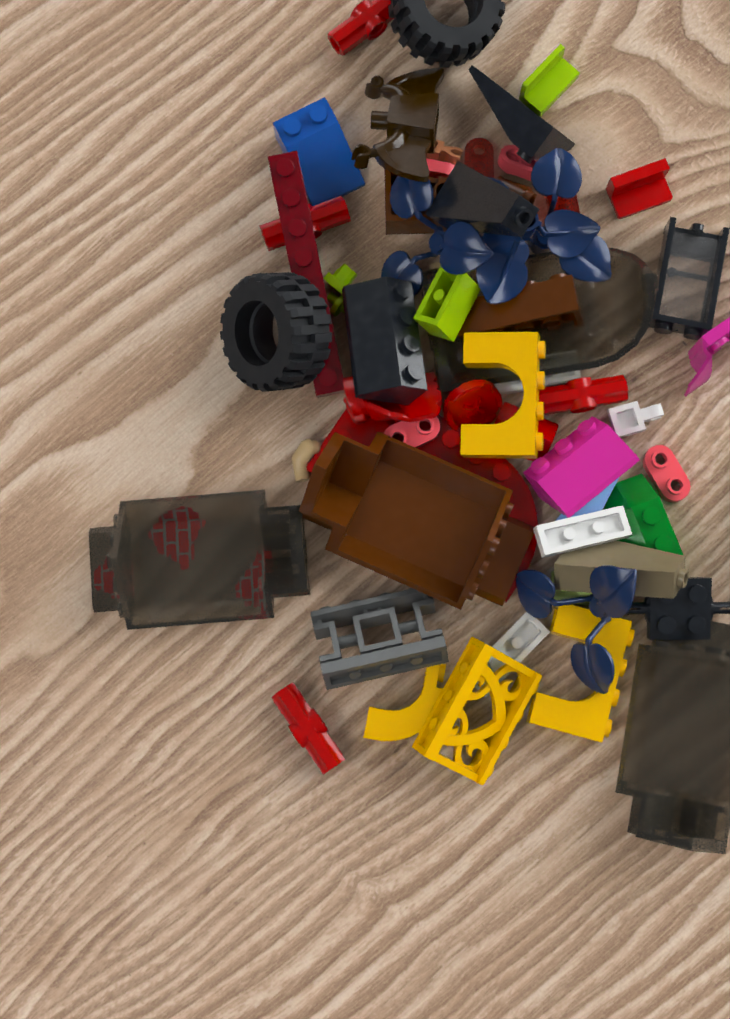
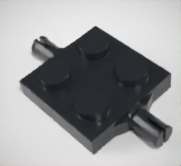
M689 577L686 587L680 588L674 599L645 597L644 602H632L631 608L637 609H630L627 615L644 614L647 622V639L711 640V620L713 614H730V601L713 602L711 596L712 578Z

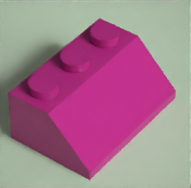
M592 416L590 419L581 422L577 429L569 436L559 440L554 448L543 457L533 461L523 474L542 501L567 518H570L640 460L608 424Z

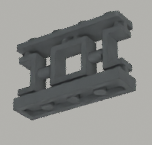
M409 588L408 590L383 593L377 597L353 600L347 604L333 607L326 606L312 611L310 615L316 640L331 637L334 649L332 654L319 656L326 689L330 690L449 662L442 629L426 632L422 618L424 615L436 613L433 597ZM414 611L415 620L398 623L397 614ZM354 624V634L338 637L336 628ZM392 624L395 639L365 646L362 635L363 629ZM419 631L421 641L403 645L401 635ZM359 646L360 655L342 659L340 649Z

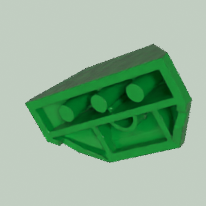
M641 473L616 483L603 510L623 505L632 532L630 537L617 541L683 555L662 501Z

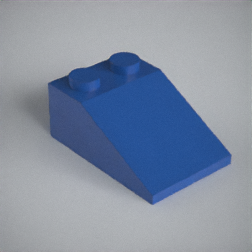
M325 97L273 122L275 138L283 153L298 152L307 199L312 206L339 196L343 197L365 186L360 170L354 166L355 160H351L352 152L340 124Z

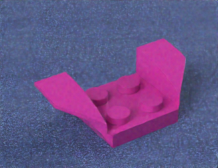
M730 317L704 334L688 351L689 359L691 360L690 365L697 374L688 384L684 394L685 397L709 380L712 373V356L730 341Z

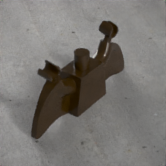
M430 68L410 72L390 80L386 85H384L382 77L374 76L371 79V83L366 84L365 95L368 98L378 99L381 93H383V97L390 100L388 112H371V129L387 130V139L374 144L371 149L363 144L356 145L351 160H355V168H367L369 159L375 157L378 164L389 172L418 182L429 181L426 155L427 153H434L439 121V93L435 92L444 78L443 68Z

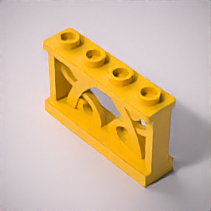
M471 636L415 739L412 748L424 757L483 786L487 778L492 775L494 765L501 752L507 747L509 737L516 724L521 721L530 698L538 690L542 675ZM491 656L505 663L494 673L487 665ZM508 672H516L518 676L512 688L508 691V685L513 681L505 679L499 683L498 680ZM478 681V686L481 688L476 692H472ZM489 692L493 710L492 720L476 729L468 731V718L463 710L467 700L480 699ZM457 718L460 719V729L457 725L453 727ZM443 745L454 746L453 760L439 753ZM463 745H466V753L471 758L473 750L478 748L472 762L468 765L462 761L461 752Z

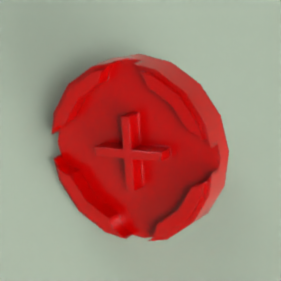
M468 374L459 375L448 384L449 396L445 400L443 414L449 426L458 431V427L461 429V424H490L497 417L496 412L498 408L500 410L502 408V395L490 381L484 379L475 380L473 376Z

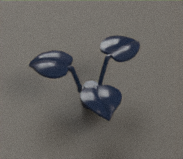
M555 148L542 156L535 163L531 172V183L534 189L543 196L552 195L547 215L554 211L558 196L564 199L575 197L582 183V173L579 164L569 152L562 148ZM536 229L532 238L520 241L513 260L525 264L529 256V247L535 255L545 256L549 254L550 251L547 247L548 237H542ZM484 233L482 236L493 253H501L508 258L515 240L514 236ZM598 235L579 256L571 259L559 258L562 270L567 275L572 274L576 280L597 283L611 278L610 252L605 241Z
M397 176L390 192V204L394 213L405 219L411 218L415 214L419 221L433 229L435 233L429 239L430 252L416 255L412 259H410V256L405 251L399 250L392 253L383 265L381 277L387 276L412 282L413 295L415 297L423 285V272L415 264L417 261L430 257L436 258L440 255L442 268L450 274L460 275L479 268L494 255L473 225L467 222H457L446 231H443L441 226L435 225L421 214L420 211L428 210L433 204V189L430 181L418 182Z
M488 177V178L492 179L493 181H495V182L501 184L502 186L508 188V186H506V185H505L503 182H501L500 180H497V179H495V178ZM562 209L553 211L546 216L544 230L541 226L542 222L539 221L538 214H536L522 237H515L508 258L501 253H494L486 263L477 268V284L486 302L489 304L506 303L519 295L528 279V270L524 263L515 261L513 258L520 241L529 239L534 234L535 229H537L542 237H548L547 247L552 254L559 258L571 259L579 256L587 249L599 233L601 227L583 214Z
M612 565L599 566L590 575L592 594L564 600L553 599L556 592L555 585L545 574L535 570H522L516 575V587L520 602L526 612L535 618L548 617L552 612V606L590 602L589 608L591 613L596 617H600L601 621L586 637L585 644L576 643L572 646L571 664L575 674L587 687L602 694L608 693L609 686L614 678V662L606 648L597 643L592 644V641L604 625L611 621V617H623L630 610L636 590L637 570Z

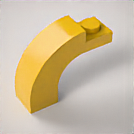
M446 664L426 667L421 693L408 707L400 710H385L369 706L363 738L378 741H396L419 733L443 690L442 688H436L437 682L443 683Z

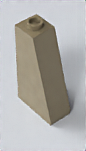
M616 540L562 553L554 563L555 589L560 591L592 593L590 589V575L592 571L602 565H612L637 570L634 596L674 599L680 588L686 587L689 570L685 569L686 556Z

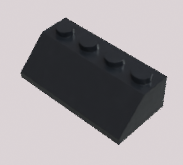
M386 276L344 286L342 288L355 398L408 406L428 390L418 322L413 319L416 309L412 282Z

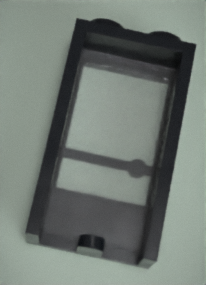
M670 217L664 227V236L646 327L654 328V331L660 334L675 332L683 334V337L687 339L699 340L712 329L730 228L723 227L718 235L703 232L704 225L700 223L692 224L689 229L675 227L677 218Z

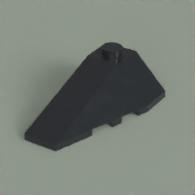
M471 65L468 69L509 140L519 148L516 154L531 164L533 160L538 161L542 156L555 148L569 151L574 147L575 143Z

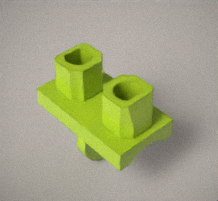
M343 264L333 275L328 272L323 279L342 294V288L350 285L357 277V273L346 264ZM331 292L327 296V300L333 304L330 313L334 317L341 312L345 314L343 296L337 297Z

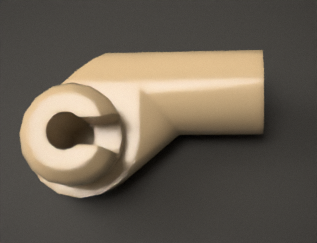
M305 439L301 441L293 453L292 464L296 482H305L310 479L306 466L310 458L320 451V443L317 440Z

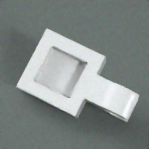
M634 401L607 410L612 429L620 438L644 432L646 430L644 422L661 419V416L664 415L661 403L640 409L638 401Z

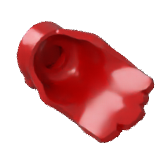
M434 372L425 373L428 390L408 406L355 398L353 376L343 378L345 394L343 402L351 418L358 422L366 421L369 418L375 421L395 420L402 422H417L435 418L441 410L442 393L438 390L439 386Z

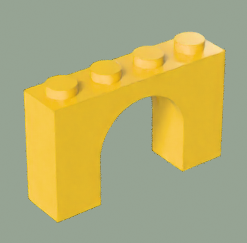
M538 332L464 333L463 364L467 368H502L509 370L521 379L524 389L523 401L519 410L507 421L498 424H461L460 455L464 458L537 459L538 451H543V433L538 432V420H544V402H539V390H544L545 372L540 371V359H545L546 343L545 341H540Z
M574 605L555 606L549 631L550 634L585 644L586 637L601 621V618L594 616L589 609ZM611 617V621L604 625L592 641V644L597 643L606 648L614 662V678L609 686L608 693L602 694L593 691L584 699L568 701L536 692L532 696L526 722L601 743L604 737L608 738L612 728V720L608 719L611 707H616L620 690L616 689L618 677L624 676L627 666V659H623L626 647L630 648L635 631L630 629L632 621Z

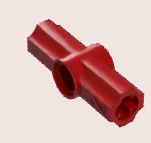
M364 0L354 8L347 20L328 33V39L338 55L344 56L364 40H374L385 31L388 23L394 19L389 17L388 7L391 4L390 0H373L372 2Z
M342 196L314 206L309 204L315 239L320 237L323 231L351 221L346 202ZM280 218L259 226L268 251L285 246Z
M624 375L591 380L590 377L577 378L567 381L565 385L550 386L544 388V390H539V402H544V415L567 411L583 413L594 410L597 406L622 403L628 400V385Z
M294 682L271 697L289 723L288 727L300 746L306 748L323 775L345 760L343 753L328 734L327 726L314 708L311 709Z

